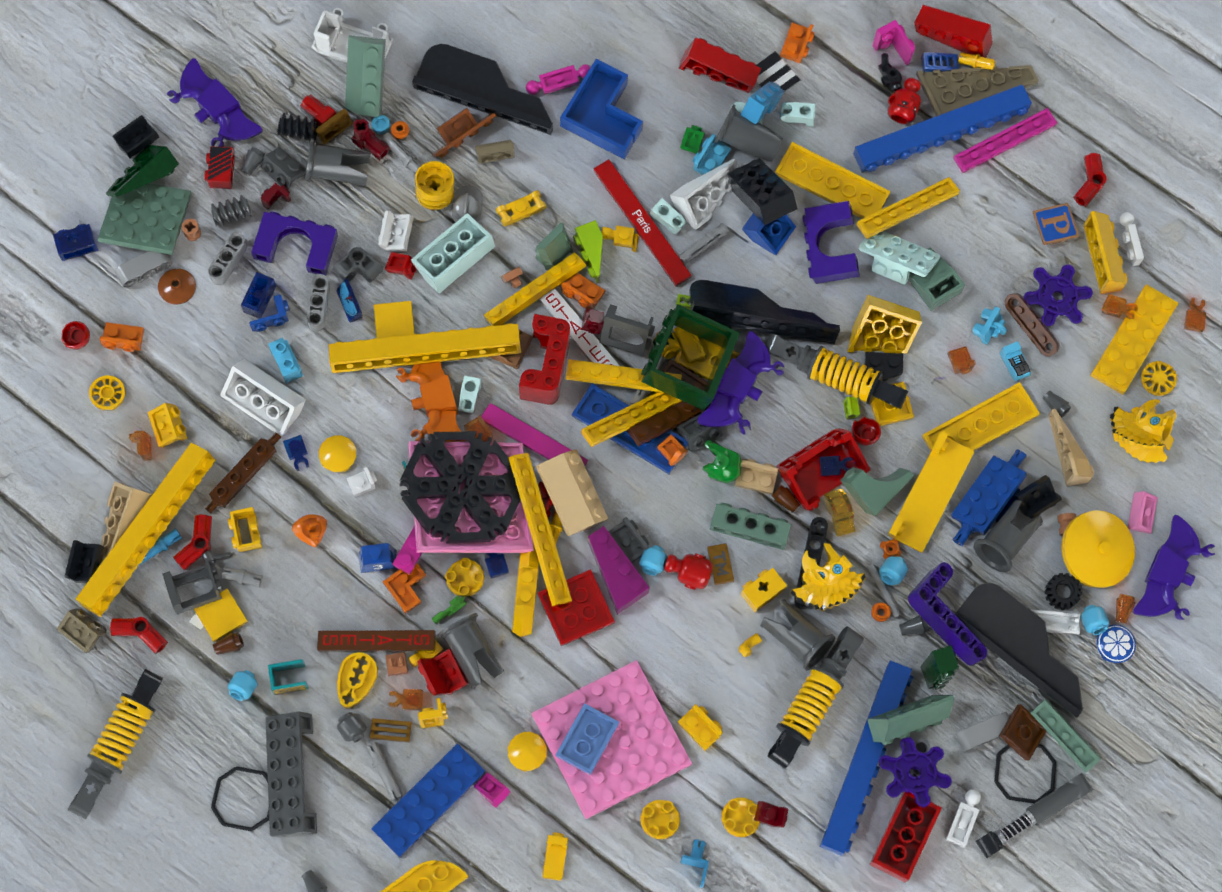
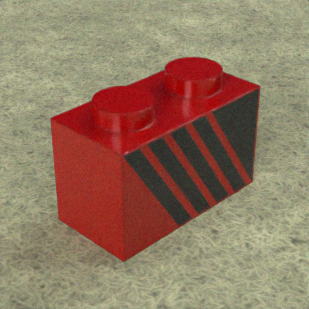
M210 146V153L206 154V163L209 164L208 170H205V181L208 182L210 188L232 189L235 161L233 147Z

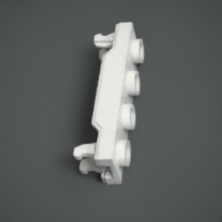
M1031 610L1046 622L1047 632L1080 634V614Z

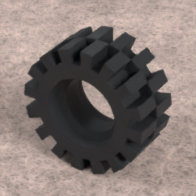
M1059 573L1053 576L1046 584V590L1044 591L1047 594L1046 600H1049V604L1051 606L1054 605L1055 609L1061 608V610H1065L1067 608L1068 610L1081 599L1082 585L1079 586L1080 581H1076L1073 575L1069 576L1070 573L1065 575ZM1057 586H1068L1071 592L1068 598L1059 597L1056 592Z

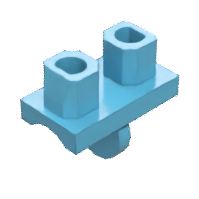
M995 307L993 310L984 308L981 313V319L986 321L985 325L976 323L973 328L974 335L980 337L982 343L986 345L992 336L997 338L999 334L1004 335L1007 332V329L1004 327L1005 321L1002 319L1003 316L999 313L1001 309Z

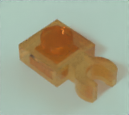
M1108 294L1101 310L1102 313L1117 318L1124 314L1126 318L1134 319V314L1129 311H1138V306L1134 303L1127 304L1126 299Z
M1192 298L1189 302L1191 310L1188 309L1186 311L1184 329L1203 332L1205 330L1206 312H1201V310L1205 306V300L1202 299L1200 306H1197L1194 303L1195 298Z
M403 689V695L391 691L389 696H395L397 700L393 703L389 702V706L397 707L403 704V710L422 711L424 691L422 689Z

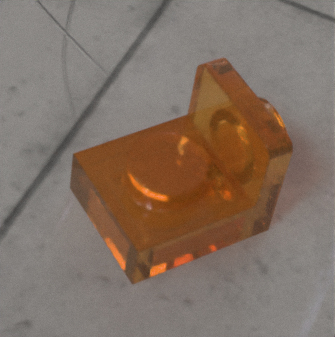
M966 346L948 352V357L955 374H967L972 371L976 363L975 360H971Z
M135 431L133 434H129L130 441L137 443L138 455L144 461L151 460L150 435L145 431Z

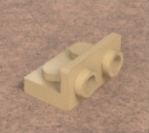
M752 459L741 460V474L736 479L735 486L772 495L779 469L768 463L764 465L758 464Z

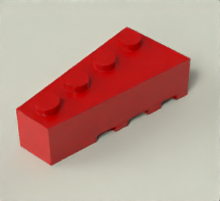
M922 5L914 22L915 30L920 35L966 54H979L980 57L986 58L993 44L991 24L930 6Z
M696 37L685 50L678 68L683 71L685 68L693 70V74L698 76L700 74L708 75L710 80L715 82L725 81L727 86L747 93L754 88L761 68L755 63L747 62L736 54L724 51L722 47L713 46L705 39Z

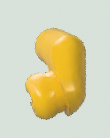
M756 633L746 639L739 646V653H742L743 657L751 655V648L762 642L760 636Z

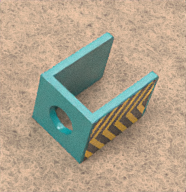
M303 659L268 665L271 690L274 695L309 689L306 682L276 686L274 672L305 667Z

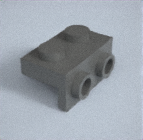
M280 147L266 154L260 167L280 186H285L287 189H290L291 183L304 176L306 172L298 162Z
M625 517L623 522L608 532L630 562L633 563L642 556L644 550L649 548V541L644 535L641 536L638 533L636 523Z

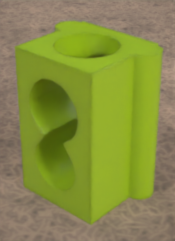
M678 294L676 306L679 304L691 310V306L688 304L690 296Z
M846 397L843 400L846 419H855L860 415L858 399Z

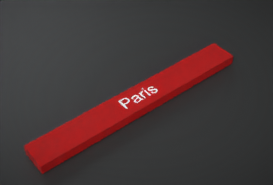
M608 159L595 167L593 171L675 287L690 279L692 275L611 161Z

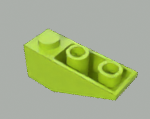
M596 220L576 227L573 239L576 246L580 245L582 251L580 254L583 261H587L589 265L587 269L590 277L594 278L596 283H598L600 279L603 235Z

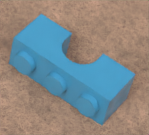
M769 81L749 97L740 115L756 125L763 119L766 112L770 114L776 109L784 90L778 84Z

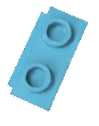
M282 337L268 344L286 384L303 376L287 340L284 341Z

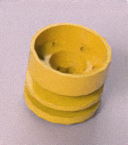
M430 161L418 168L415 174L416 198L418 202L429 210H441L452 202L454 198V174L445 163Z

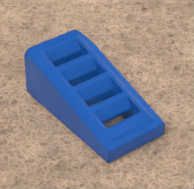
M933 52L922 54L923 72L959 69L958 54ZM943 60H946L947 66H943ZM950 60H953L954 67L950 66Z

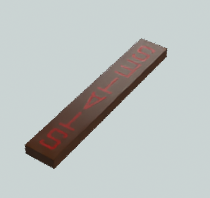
M318 631L317 650L435 651L436 631Z

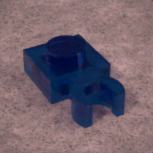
M298 435L284 440L283 443L289 460L295 459V469L300 471L298 464L304 462L308 468L309 462L303 457L308 453L302 436Z
M840 456L820 457L821 476L841 475V469L847 472L852 468H848L846 464L848 461H853L854 458L846 457L841 461Z
M485 553L490 557L485 559L490 579L509 573L504 554Z

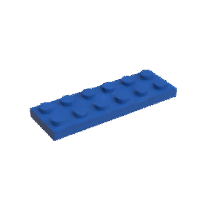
M592 383L573 411L572 417L589 426L629 405ZM628 430L610 438V440L667 474L671 473L675 465L670 466L669 461L659 452L657 446L671 434L683 447L687 448L688 442L683 437L671 430L639 447L629 435Z
M457 743L371 829L400 858L485 773V770Z

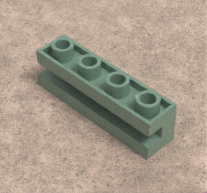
M1047 698L1031 711L1034 718L1085 773L1101 760V756Z

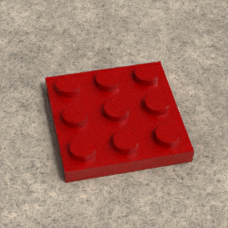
M591 569L566 580L572 599L569 603L552 606L547 588L537 592L561 647L615 623Z

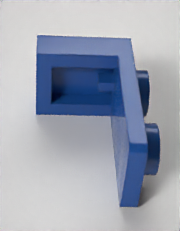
M281 294L273 296L278 314L250 321L249 324L252 331L261 332L266 330L267 327L282 326L285 322L289 321L286 311H290L287 300H282Z

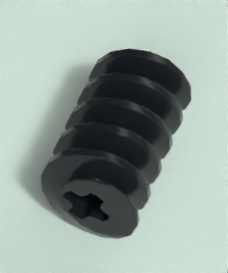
M283 113L279 119L277 133L280 135L282 132L283 136H287L289 133L290 137L294 138L296 135L298 139H301L304 135L305 140H309L311 136L315 141L317 137L315 129L318 128V123H315V118L313 117L308 122L307 116L301 121L300 115L294 120L293 114L286 118V113Z

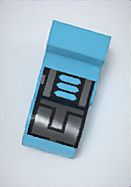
M1018 341L1003 347L999 353L1014 381L1031 375L1030 368L1020 350L1021 346Z

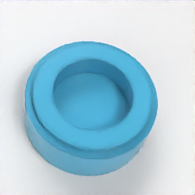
M384 115L374 117L372 120L373 131L380 135L387 133L390 130L389 119Z

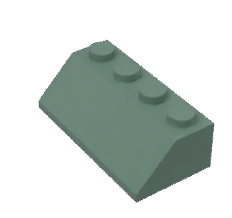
M348 36L345 108L359 115L379 117L382 112L386 39Z
M931 695L867 719L873 741L882 742V745L893 743L894 738H906L910 736V732H921L926 730V726L942 724V720L950 716L955 699L954 695Z

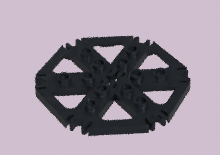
M478 431L434 432L428 436L430 443H427L422 438L420 443L418 442L399 480L401 481L399 486H405L408 489L402 490L400 493L403 502L427 534L430 533L432 528L434 530L431 533V537H434L436 533L442 534L441 542L447 536L448 540L446 543L490 542L495 540L497 536L494 531H498L500 535L504 531L506 532L521 500L508 456L495 440L493 445L490 446L491 437H489L487 442H484L481 439L483 433H480L476 439L475 435ZM446 440H467L470 443V448L461 467L444 446ZM491 453L495 454L507 469V474L478 476L487 455ZM425 455L441 477L415 476L413 470L419 457ZM464 479H465L466 481H465V483H464V484H465V485H464V489L461 490L460 494H458V492H459V490H460V489H459V487H460L459 485H460L461 483H463V481H464ZM510 496L511 503L505 515L499 517L483 497ZM417 498H445L437 517L434 519L429 518L417 503ZM463 507L481 529L479 532L460 533L455 530L456 521Z

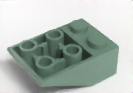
M941 257L926 277L910 272L908 279L930 311L962 293L965 287L964 282L956 271Z

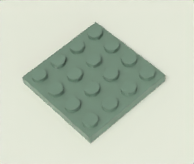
M149 183L121 196L112 197L98 236V241L173 255L192 196L191 191Z

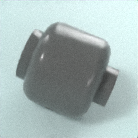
M349 712L338 719L337 729L345 741L353 740L356 743L364 738L363 733L366 731L367 726L359 714Z

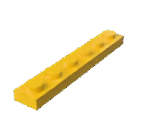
M948 177L859 220L857 226L865 238L868 239L958 195L960 190L952 179Z
M574 252L485 313L486 321L492 326L504 324L585 268V262Z
M568 359L567 380L664 393L641 382L644 376L641 375L643 369ZM667 373L681 380V374Z
M657 392L583 428L581 434L589 445L593 447L682 400L667 393Z

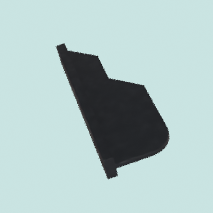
M437 44L426 51L418 73L412 81L414 89L487 114L495 113L496 117L549 135L552 134L553 122H551L541 99L509 88L496 61L447 44Z
M709 280L695 281L689 289L691 310L724 326L835 344L840 332V325L827 323L813 312L781 307L759 289Z
M984 583L977 586L955 615L984 646L1077 718L1084 709L1082 706L1079 677L1050 655L1046 622L999 585Z

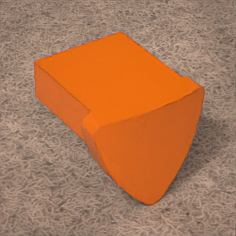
M672 434L657 446L659 452L669 461L670 466L677 464L688 453V450Z

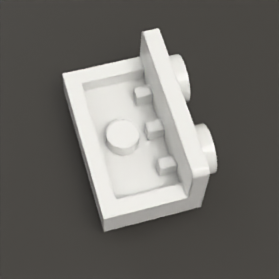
M386 210L382 219L378 244L387 252H406L414 217L411 214H393L391 211Z

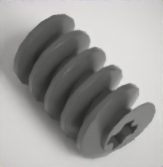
M240 195V201L233 197L232 204L228 199L225 200V206L221 201L218 202V208L211 204V212L216 227L217 221L224 225V219L231 223L232 217L236 221H239V215L245 219L246 213L252 217L248 201L243 195Z

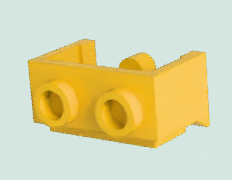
M253 507L231 511L228 525L230 530L234 531V537H231L233 548H237L239 553L261 549L262 543ZM247 518L252 543L243 544L238 520Z

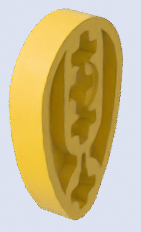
M361 652L352 653L341 663L337 679V693L340 704L345 709H351L362 702L376 682L378 668L374 659L368 654ZM365 658L367 665L362 666L364 674H359L358 676L361 682L353 686L350 680L356 677L354 669H358L360 666L357 661ZM351 693L353 702L345 704L346 702L343 698L348 697Z

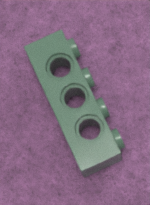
M721 503L716 504L709 530L784 550L791 524L782 518L775 520L769 518L764 513H758L757 515L750 513V510L746 508L735 509L730 504ZM733 516L737 519V522L734 524L729 523L727 518ZM749 521L754 522L756 527L750 529L746 526V523ZM772 527L775 532L768 534L764 528Z

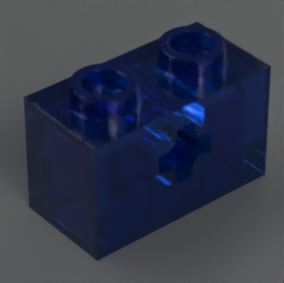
M80 224L76 228L70 230L63 229L53 234L57 252L62 261L99 251L90 224Z
M256 272L241 303L244 313L259 319L262 318L276 289L274 278Z

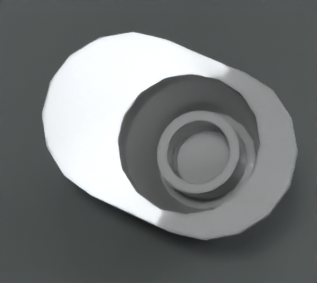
M467 185L455 192L452 204V217L455 223L467 213L475 221L478 222L480 220L483 197L478 188Z

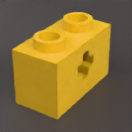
M771 568L769 571L767 569L763 570L757 575L759 577L754 582L750 580L742 586L741 596L754 612L760 610L787 588L786 583L774 568ZM760 586H761V587L766 586V587H767V588H766V591H764V590L759 591Z

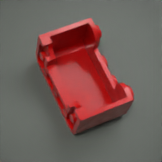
M534 314L532 322L533 338H537L540 341V348L546 349L542 371L527 369L522 373L519 383V395L521 400L552 405L558 401L570 347V325L564 319Z

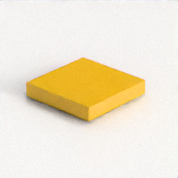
M411 301L374 304L377 338L415 334Z
M904 381L891 384L906 390ZM908 394L901 409L887 404L878 398H875L870 404L874 419L880 426L914 418Z
M228 588L220 593L222 599L194 609L213 642L218 641L248 623Z

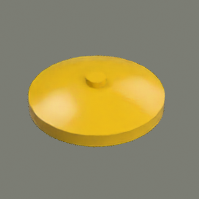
M1101 510L1088 511L1076 516L1064 531L1061 543L1063 561L1070 574L1076 580H1079L1080 583L1093 588L1110 587L1121 582L1130 572L1135 559L1134 540L1128 527L1117 516Z

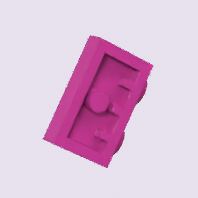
M894 20L877 29L872 44L875 51L881 48L884 50L892 44L906 66L909 65L915 45L906 36L903 26Z

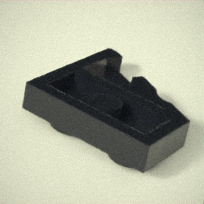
M865 352L866 371L871 367L874 369L873 373L884 371L882 381L899 376L903 373V354Z

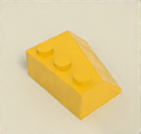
M867 294L853 324L847 352L883 351L884 353L907 354L922 323L920 312Z

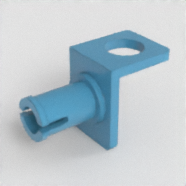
M695 839L693 840L691 855H682L680 863L704 869L700 888H703L709 861L702 859L706 842L701 840L700 847L698 848L699 840Z

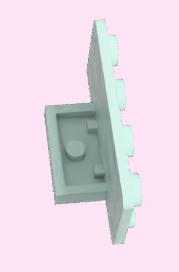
M885 231L868 239L865 238L859 245L860 251L874 256L873 272L903 285L908 282L910 272L926 277L940 259L938 253Z

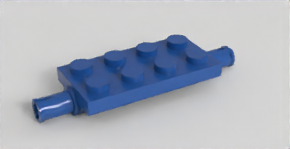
M1016 449L1008 462L995 455L990 459L951 514L953 519L961 523V529L952 539L956 544L960 543L959 546H963L971 533L979 532L982 535L987 533L1027 476L1025 471L1018 468L1027 457L1024 452L1021 451L1019 453L1020 450Z

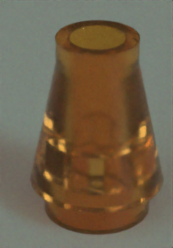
M1119 594V598H1116L1115 621L1127 624L1128 618L1136 604L1134 602L1135 597Z

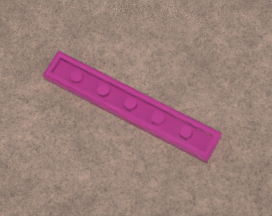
M1046 108L954 155L953 159L961 172L964 173L1052 128L1057 124V121L1050 110Z
M491 403L480 418L482 422L518 443H523V446L547 460L562 453L572 451ZM580 455L584 466H586L588 459Z

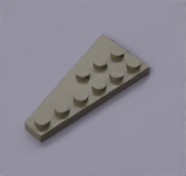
M1031 65L1009 66V68L994 67L993 70L966 68L952 69L951 71L933 70V72H916V76L936 116L1022 84L1024 88H1028L1039 82Z

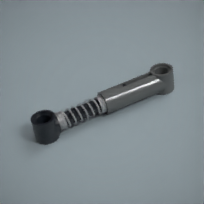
M1081 773L1026 808L1024 815L1021 814L1020 818L1016 817V820H1012L1011 824L1007 823V826H1003L1002 829H998L995 832L991 831L975 842L987 859L1001 850L1003 845L1007 843V840L1010 841V838H1015L1016 834L1019 835V832H1024L1023 830L1028 829L1029 826H1038L1093 789Z

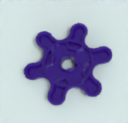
M1064 265L1057 276L1049 275L1042 267L1036 268L1033 276L1039 283V289L1033 292H1026L1023 296L1029 305L1037 304L1043 308L1044 314L1041 320L1047 327L1052 326L1059 315L1066 316L1074 324L1080 323L1083 320V314L1078 310L1077 302L1090 299L1093 295L1090 287L1074 285L1072 278L1075 274V269L1071 265ZM1053 293H1060L1062 300L1055 301Z
M906 737L900 742L902 754L899 757L893 758L883 755L879 759V766L894 775V780L888 784L886 793L890 797L895 798L902 792H910L915 796L918 806L926 807L931 801L928 793L929 789L933 786L942 789L949 788L952 784V779L949 775L940 773L936 768L937 762L944 757L942 748L935 746L928 752L922 753L916 749L914 740ZM917 769L920 772V776L916 778L909 771Z

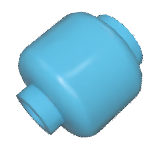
M653 545L643 551L639 564L644 573L656 576L664 570L667 555L663 552V548Z
M898 556L888 557L879 569L880 578L887 585H898L908 572L904 559Z
M1089 605L1084 608V612L1080 616L1086 632L1099 635L1107 630L1109 619L1104 608Z
M247 670L236 672L227 686L230 696L238 701L249 699L257 687L254 674Z

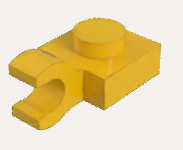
M616 225L615 230L603 227V239L614 240L613 245L632 248L634 228Z
M435 640V651H419L409 658V662L415 667L418 665L417 661L419 659L435 658L444 649Z

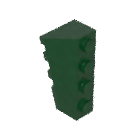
M951 645L932 651L920 666L928 689L933 687L934 690L944 688L945 684L949 683V680L955 676L956 671L959 669L958 657Z

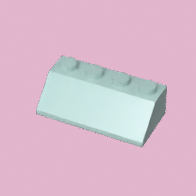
M467 213L412 258L411 262L426 282L435 291L441 293L490 252L495 245L491 234Z

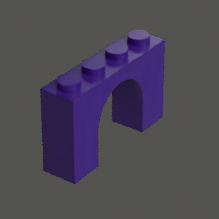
M844 201L805 208V215L802 217L804 226H807V232L804 233L806 244H809V250H806L808 261L811 262V267L808 268L810 279L812 278L815 284L860 277L858 258L855 253L832 257L824 255L819 250L821 237L828 230L854 225L850 202Z
M273 211L270 213L264 212L251 252L253 259L272 263L277 245L283 237L294 233L302 234L312 242L306 263L307 271L326 276L338 238L337 229L327 224L324 226L318 225L311 220L301 221L294 216H281Z

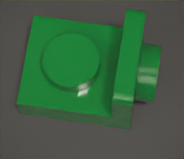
M692 125L691 128L687 127L680 149L695 154L699 152L703 136L705 135V132H702V128Z

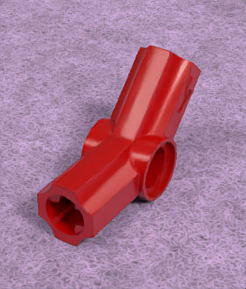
M1090 153L1084 156L1087 181L1073 197L1080 206L1087 207L1096 194L1101 191L1107 180L1106 174L1103 172L1101 155L1097 153ZM1093 180H1098L1100 184H1096Z
M195 515L191 542L173 557L184 571L205 552L211 550L212 516ZM200 541H205L206 544L203 548L199 549L196 547Z
M144 617L112 618L111 636H138L155 654L161 652L168 644L165 638ZM140 624H146V628L143 631H137V627Z

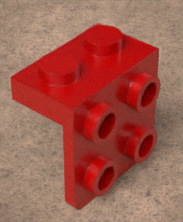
M451 649L444 651L435 658H422L417 661L419 665L418 670L427 682V689L434 696L451 695L469 684Z

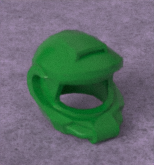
M710 440L706 441L705 446L716 458L713 463L703 466L702 470L708 474L710 479L724 483L735 481L741 474V455Z

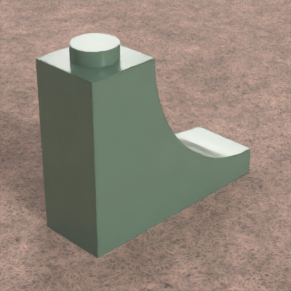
M853 467L845 473V476L840 481L865 513L876 516L914 475L910 470L899 468L889 476L875 479L867 475L863 470Z

